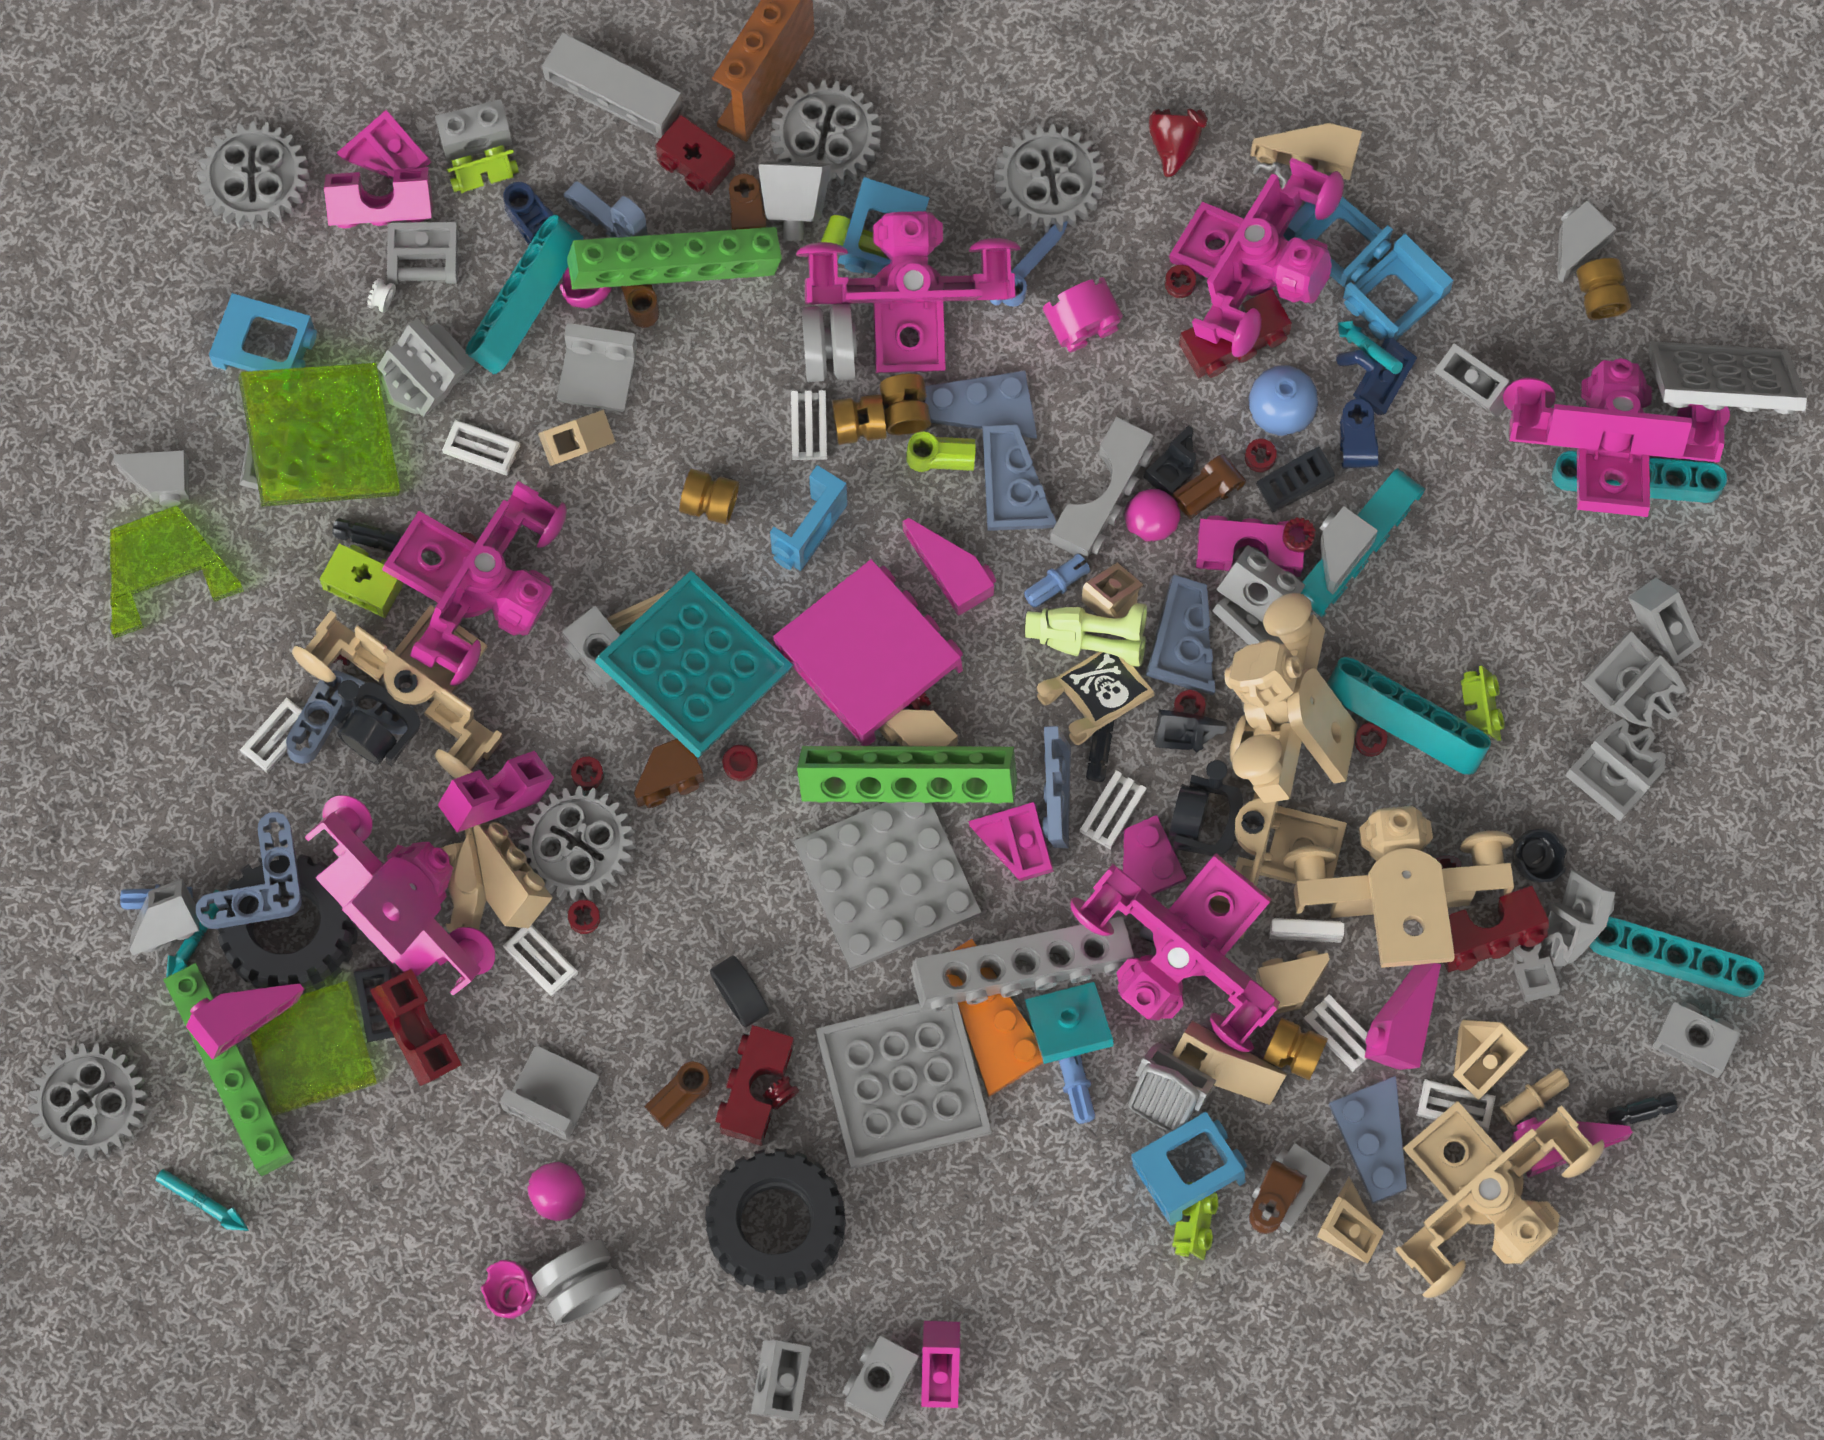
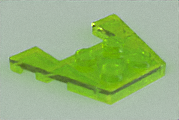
M177 505L110 529V572L112 580V592L110 593L112 622H110V630L114 639L144 628L133 597L134 594L200 570L203 571L214 602L244 591L241 582L207 544L202 535Z

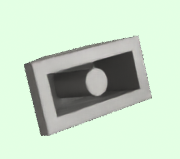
M1588 200L1579 208L1576 205L1572 206L1561 217L1562 225L1558 239V279L1562 283L1609 244L1616 231V228Z
M184 450L114 455V463L118 471L153 502H159L162 506L173 507L180 505V501L189 500V462Z
M1345 506L1341 508L1337 515L1331 512L1320 527V530L1323 531L1320 547L1327 591L1332 594L1335 593L1373 545L1378 532L1377 529Z
M1654 578L1628 597L1640 624L1674 665L1702 645L1679 591Z

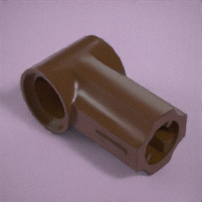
M652 284L621 286L632 323L642 328L654 325L658 321L660 313L657 296ZM646 303L651 305L645 311L635 309L640 304Z
M1225 454L1218 455L1201 470V474L1173 493V499L1178 503V507L1190 520L1220 498L1221 500H1226L1228 498L1227 494L1234 489L1239 491L1245 485V478Z
M694 1061L685 1063L678 1070L677 1075L644 1106L664 1129L667 1130L698 1099L705 1097L710 1092L712 1079L706 1067ZM701 1073L704 1076L701 1086L695 1089L685 1086L686 1078L690 1074Z

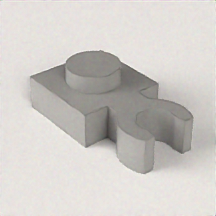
M1541 943L1533 946L1531 951L1522 950L1520 945L1513 949L1514 956L1521 962L1515 965L1514 971L1524 1002L1560 993L1559 983L1550 956L1539 959Z

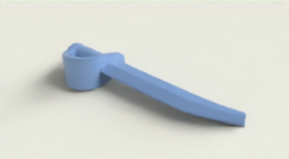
M1067 221L1063 222L1062 232H1059L1054 224L1018 265L1011 270V273H1015V288L1018 286L1022 292L1012 300H990L993 305H999L1003 302L1008 306L1014 307L1023 303L1027 289L1024 278L1059 241L1067 227Z

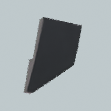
M1188 425L1170 443L1168 450L1145 471L1143 476L1152 486L1165 491L1171 497L1194 472L1193 467L1196 462V453L1193 452V428Z
M1159 709L1153 742L1157 748L1191 750L1193 748L1198 753L1204 748L1203 744L1218 733L1222 735L1227 732L1228 726L1224 721L1205 716Z

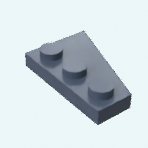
M1025 371L925 386L927 397L924 401L929 407L931 423L969 429H982L983 426L1018 425L1021 435L1037 439Z
M1018 425L983 426L987 531L1054 528L1057 523L1051 512L1042 484L1039 482Z
M1177 575L1171 577L1145 676L1214 695L1215 681L1212 677L1211 663L1213 662L1212 649H1210V617L1206 584Z
M1058 726L1044 727L1046 770L1044 801L1047 804V817L1043 819V834L1054 848L1069 849L1071 745Z
M1396 1076L1330 1102L1331 1112L1372 1204L1406 1191Z

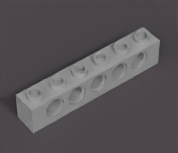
M1120 916L1108 920L1114 929V933L1110 936H1101L1091 932L1083 925H1077L916 958L911 967V973L921 1010L932 1008L933 1012L944 1011L953 1007V1003L967 1001L969 1005L978 1004L986 1001L988 996L1001 994L1002 997H1012L1022 993V989L1036 986L1037 990H1045L1056 986L1059 981L1070 979L1071 983H1079L1090 979L1092 974L1105 972L1106 976L1117 975L1116 972L1129 957H1134L1124 918ZM1084 947H1095L1099 951L1100 957H1089L1085 953ZM1052 953L1062 955L1066 964L1057 965L1053 963L1049 955ZM1015 961H1026L1031 966L1032 971L1022 972L1018 970ZM984 967L993 969L997 974V978L992 980L985 978L981 974L980 969ZM956 975L962 980L963 985L959 987L951 986L946 981L945 976Z

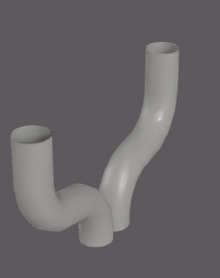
M1276 162L1272 165L1259 163L1253 170V174L1256 175L1260 168L1274 170L1276 168V174L1283 182L1281 189L1288 182L1287 178L1281 173L1282 166Z

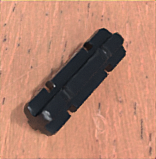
M342 518L335 520L332 534L337 539L346 541L347 538L352 539L351 542L374 548L382 546L383 550L390 552L394 550L401 539V535L398 532L391 530L383 532L382 528L355 522L353 525L350 523V520Z
M1115 720L1093 733L1089 755L1091 763H1088L1086 778L1090 781L1103 782L1105 780L1107 770L1105 764H1108L1112 739L1110 732H1113Z
M1672 1092L1659 1095L1657 1099L1653 1096L1627 1103L1624 1108L1621 1105L1609 1108L1606 1112V1117L1609 1124L1625 1126L1627 1122L1633 1124L1658 1117L1659 1113L1663 1115L1674 1113L1678 1109L1675 1095Z

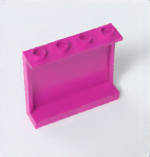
M872 559L773 636L776 649L793 664L794 670L862 746H869L876 740L874 732L950 671L953 669L958 673L963 671L961 661L963 653L957 644L951 639L946 641L938 633L940 628L935 620L928 614L923 616L916 609L918 604L907 590L901 592L894 585L896 580L891 572L884 565L879 568Z

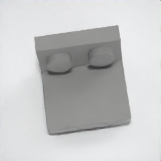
M566 323L564 338L567 348L557 400L562 403L624 412L637 353L635 333Z
M535 1046L513 1090L506 1089L499 1102L504 1111L568 1141L599 1081V1076L542 1047Z

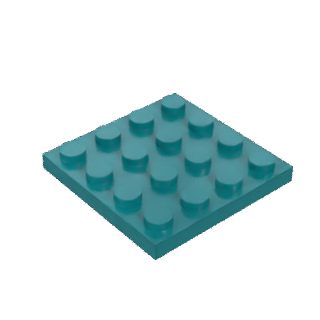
M692 570L601 652L595 660L596 664L697 758L707 751L793 667L789 660Z

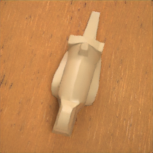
M473 827L465 829L466 839L464 842L441 847L449 856V864L453 867L448 889L454 908L451 915V923H446V928L450 933L460 927H472L479 930L487 901Z

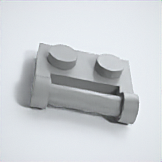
M457 222L388 223L387 283L399 285V281H446V284H457ZM446 259L445 267L399 268V260Z

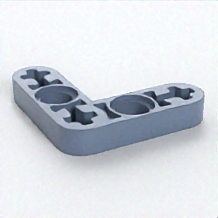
M576 181L564 193V198L572 207L596 226L600 224L604 227L609 237L648 235L644 213L629 198L622 196L611 208L587 187Z
M332 671L336 676V679L332 682L319 680L287 736V754L291 760L300 764L313 761L332 731L334 718L343 707L342 698L339 696L338 690L331 697V703L327 701L329 698V686L334 687L337 682L341 683L345 680H352L360 688L365 683L364 681L341 671ZM378 701L373 708L368 710L361 709L359 706L356 707L355 710L368 714L392 734L400 735L407 731V726L402 718L397 722L393 721L392 714L397 715V713L387 706V711H382L383 704ZM315 710H323L328 713L329 718L322 724H315L310 721L309 715ZM307 730L311 733L308 738L309 748L304 747L301 751H298L296 743H303L307 736Z
M278 812L265 814L258 823V837L265 884L209 893L202 896L196 904L195 912L203 926L209 929H219L289 917L299 911L302 905V894L293 832L288 819L283 814ZM278 822L279 826L284 828V830H280L278 833L281 846L288 844V847H274V840L271 834L266 832V830L271 829V823ZM279 855L286 856L290 860L289 868L283 873H275L270 869L272 859ZM273 881L285 882L288 894L294 896V899L288 901L289 906L282 907L280 902H275V899L281 898V889L278 883L272 885ZM247 896L256 897L259 901L257 910L251 914H244L239 910L240 901ZM232 899L231 906L235 913L234 917H230L228 910L217 912L216 919H210L208 914H204L205 911L209 910V904L215 903L219 909L228 908L229 905L226 901Z

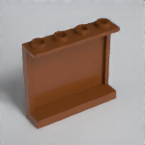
M761 0L712 77V80L731 89L732 94L731 101L717 121L718 128L745 142L748 141L815 34L813 0Z

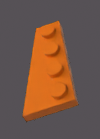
M970 939L952 951L977 945L973 939ZM984 967L980 969L981 974L985 978L990 980L997 978L991 968ZM947 975L951 986L959 987L963 985L962 980L958 976ZM1001 994L988 996L986 1001L978 1004L969 1005L967 1001L958 1002L963 1024L988 1097L1043 1064L1035 1034L1011 997H1002Z

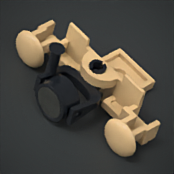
M432 605L427 608L394 652H391L385 644L358 625L354 633L337 621V615L332 611L327 614L316 628L315 637L305 649L294 646L292 654L300 666L311 675L325 682H332L336 679L335 674L329 667L339 654L378 682L384 678L386 688L373 682H365L360 688L352 680L341 682L338 687V694L342 698L343 708L334 718V726L340 729L337 732L340 739L358 755L373 764L379 765L386 757V763L391 767L420 729V718L410 706L428 700L432 703L424 712V715L458 739L448 753L440 749L435 753L438 763L452 777L459 778L473 773L472 770L482 757L488 760L502 742V733L498 730L493 733L476 721L473 708L453 694L458 685H450L455 673L436 662L431 669L410 656L414 644L419 642L430 624L435 607ZM460 625L453 634L471 645L478 639ZM479 640L481 644V657L487 649V645ZM402 683L411 684L409 688H402V690L400 688ZM373 699L391 708L402 718L407 726V731L398 742L392 733L377 720L360 710H355L361 700Z
M1245 715L1239 719L1230 745L1231 762L1237 748L1254 735L1255 728L1249 725ZM1220 760L1211 761L1207 765L1206 773L1209 779L1191 775L1190 786L1181 785L1169 833L1170 836L1175 837L1174 849L1213 856L1216 853L1221 858H1224L1232 849L1234 841H1238V844L1246 852L1254 855L1255 859L1250 860L1238 857L1235 869L1257 887L1260 875L1296 884L1295 869L1283 865L1284 857L1299 847L1309 845L1325 846L1332 849L1337 856L1333 862L1325 865L1327 878H1334L1347 826L1346 822L1278 806L1279 801L1264 803L1256 792L1253 800L1243 806L1241 790L1237 787L1223 784V778L1226 777L1228 769L1226 764ZM1210 793L1224 795L1228 798L1230 805L1226 829L1220 840L1213 845L1198 841ZM1255 824L1258 827L1255 829H1251L1248 827V825ZM1272 828L1275 829L1270 853H1267L1266 845L1270 829ZM1217 895L1211 898L1210 905L1215 912L1226 913L1229 911L1230 903L1226 897ZM1245 932L1240 937V939H1244Z

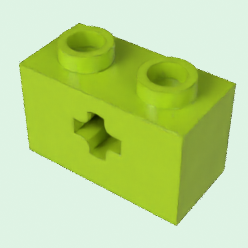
M338 544L319 579L324 590L383 618H386L404 585L400 580L382 571L387 560L382 559L381 562L369 558V553L356 545H350L348 548L342 544ZM369 573L370 580L363 579L361 583L358 582L357 576L365 577Z

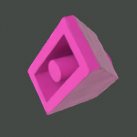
M924 1321L921 1407L958 1408L960 1322Z

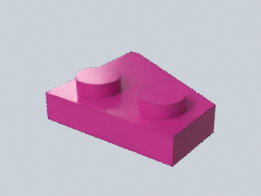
M387 110L337 152L343 160L390 179H393L395 169L423 168L431 163L429 158Z
M1034 802L968 821L971 829L1020 882L1054 872L1038 810Z
M1157 815L1124 829L1123 872L1151 896L1186 881L1187 877Z

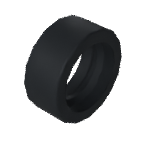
M732 955L710 969V974L718 990L744 1027L750 1026L769 1014V1009L760 991L737 957Z

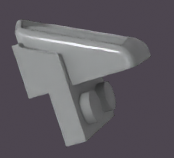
M417 318L407 325L399 341L386 351L377 368L382 373V383L389 404L425 417L448 396L453 386L472 370L475 361L466 354L464 348L442 325L433 324L426 328Z
M1157 1042L1156 1045H1152L1140 1063L1135 1075L1139 1079L1128 1101V1106L1132 1111L1150 1123L1171 1132L1189 1122L1194 1110L1199 1112L1216 1087L1214 1084L1217 1080L1172 1055L1174 1051Z

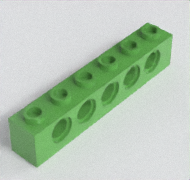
M776 227L573 240L567 257L572 290L770 276L775 274L782 259Z
M802 746L797 766L802 802L1013 803L1017 786L1014 747Z
M196 963L163 979L185 1025H187L192 1014L190 1010L195 1004L204 998H208L210 1001L214 999ZM188 1030L260 1176L262 1177L294 1161L238 1045H234L212 1060Z

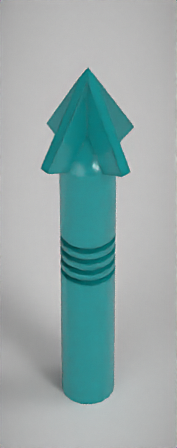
M1353 320L1338 322L1339 337H1346L1349 344L1353 342L1393 374H1398L1402 370V362L1363 334L1361 327L1353 325Z
M215 903L209 904V910L204 912V914H208L210 919H214L220 910ZM201 922L199 923V931L183 941L175 956L168 955L166 978L188 967L187 962L197 948L198 942L201 941L200 939L208 930Z
M165 1169L158 1173L156 1177L158 1183L219 1220L221 1226L225 1229L249 1231L234 1207L227 1209Z

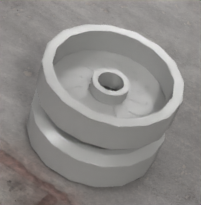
M850 304L832 305L830 308V326L824 327L823 310L819 306L801 307L807 382L824 381L826 379V359H833L834 376L838 380L855 379L854 357H857L855 325H852Z
M602 1240L585 1243L560 1255L538 1270L532 1277V1282L540 1297H553L547 1306V1310L555 1325H565L588 1315L611 1302L626 1289L627 1284L618 1269H604L611 1260V1255Z

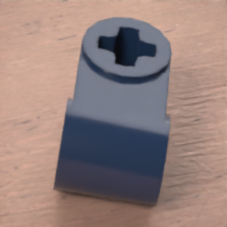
M514 182L503 193L505 211L508 217L518 228L521 236L530 245L542 224L554 214L542 203L532 188L526 183ZM516 198L528 200V203L522 207H515L511 204Z
M1363 399L1351 400L1343 408L1340 420V452H1343L1342 469L1378 467V442L1375 436L1373 408ZM1352 414H1358L1359 419H1362V423H1355Z

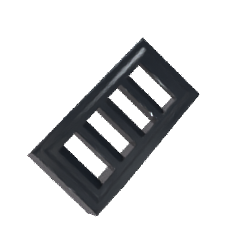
M1318 446L1258 480L1256 485L1273 513L1332 484L1335 479V473L1323 451ZM1315 463L1321 474L1320 476H1315L1310 464ZM1297 470H1302L1308 483L1303 484L1296 472ZM1287 475L1296 489L1292 492L1283 478ZM1276 482L1284 497L1278 499L1270 484Z
M390 965L355 971L354 976L367 1043L394 1038L390 1028L372 1030V1023L386 1020L383 1014L370 1016L369 1009L379 1007L376 1001L367 1002L366 995L372 994L370 990L377 986L364 987V981L384 977L386 982L392 979Z

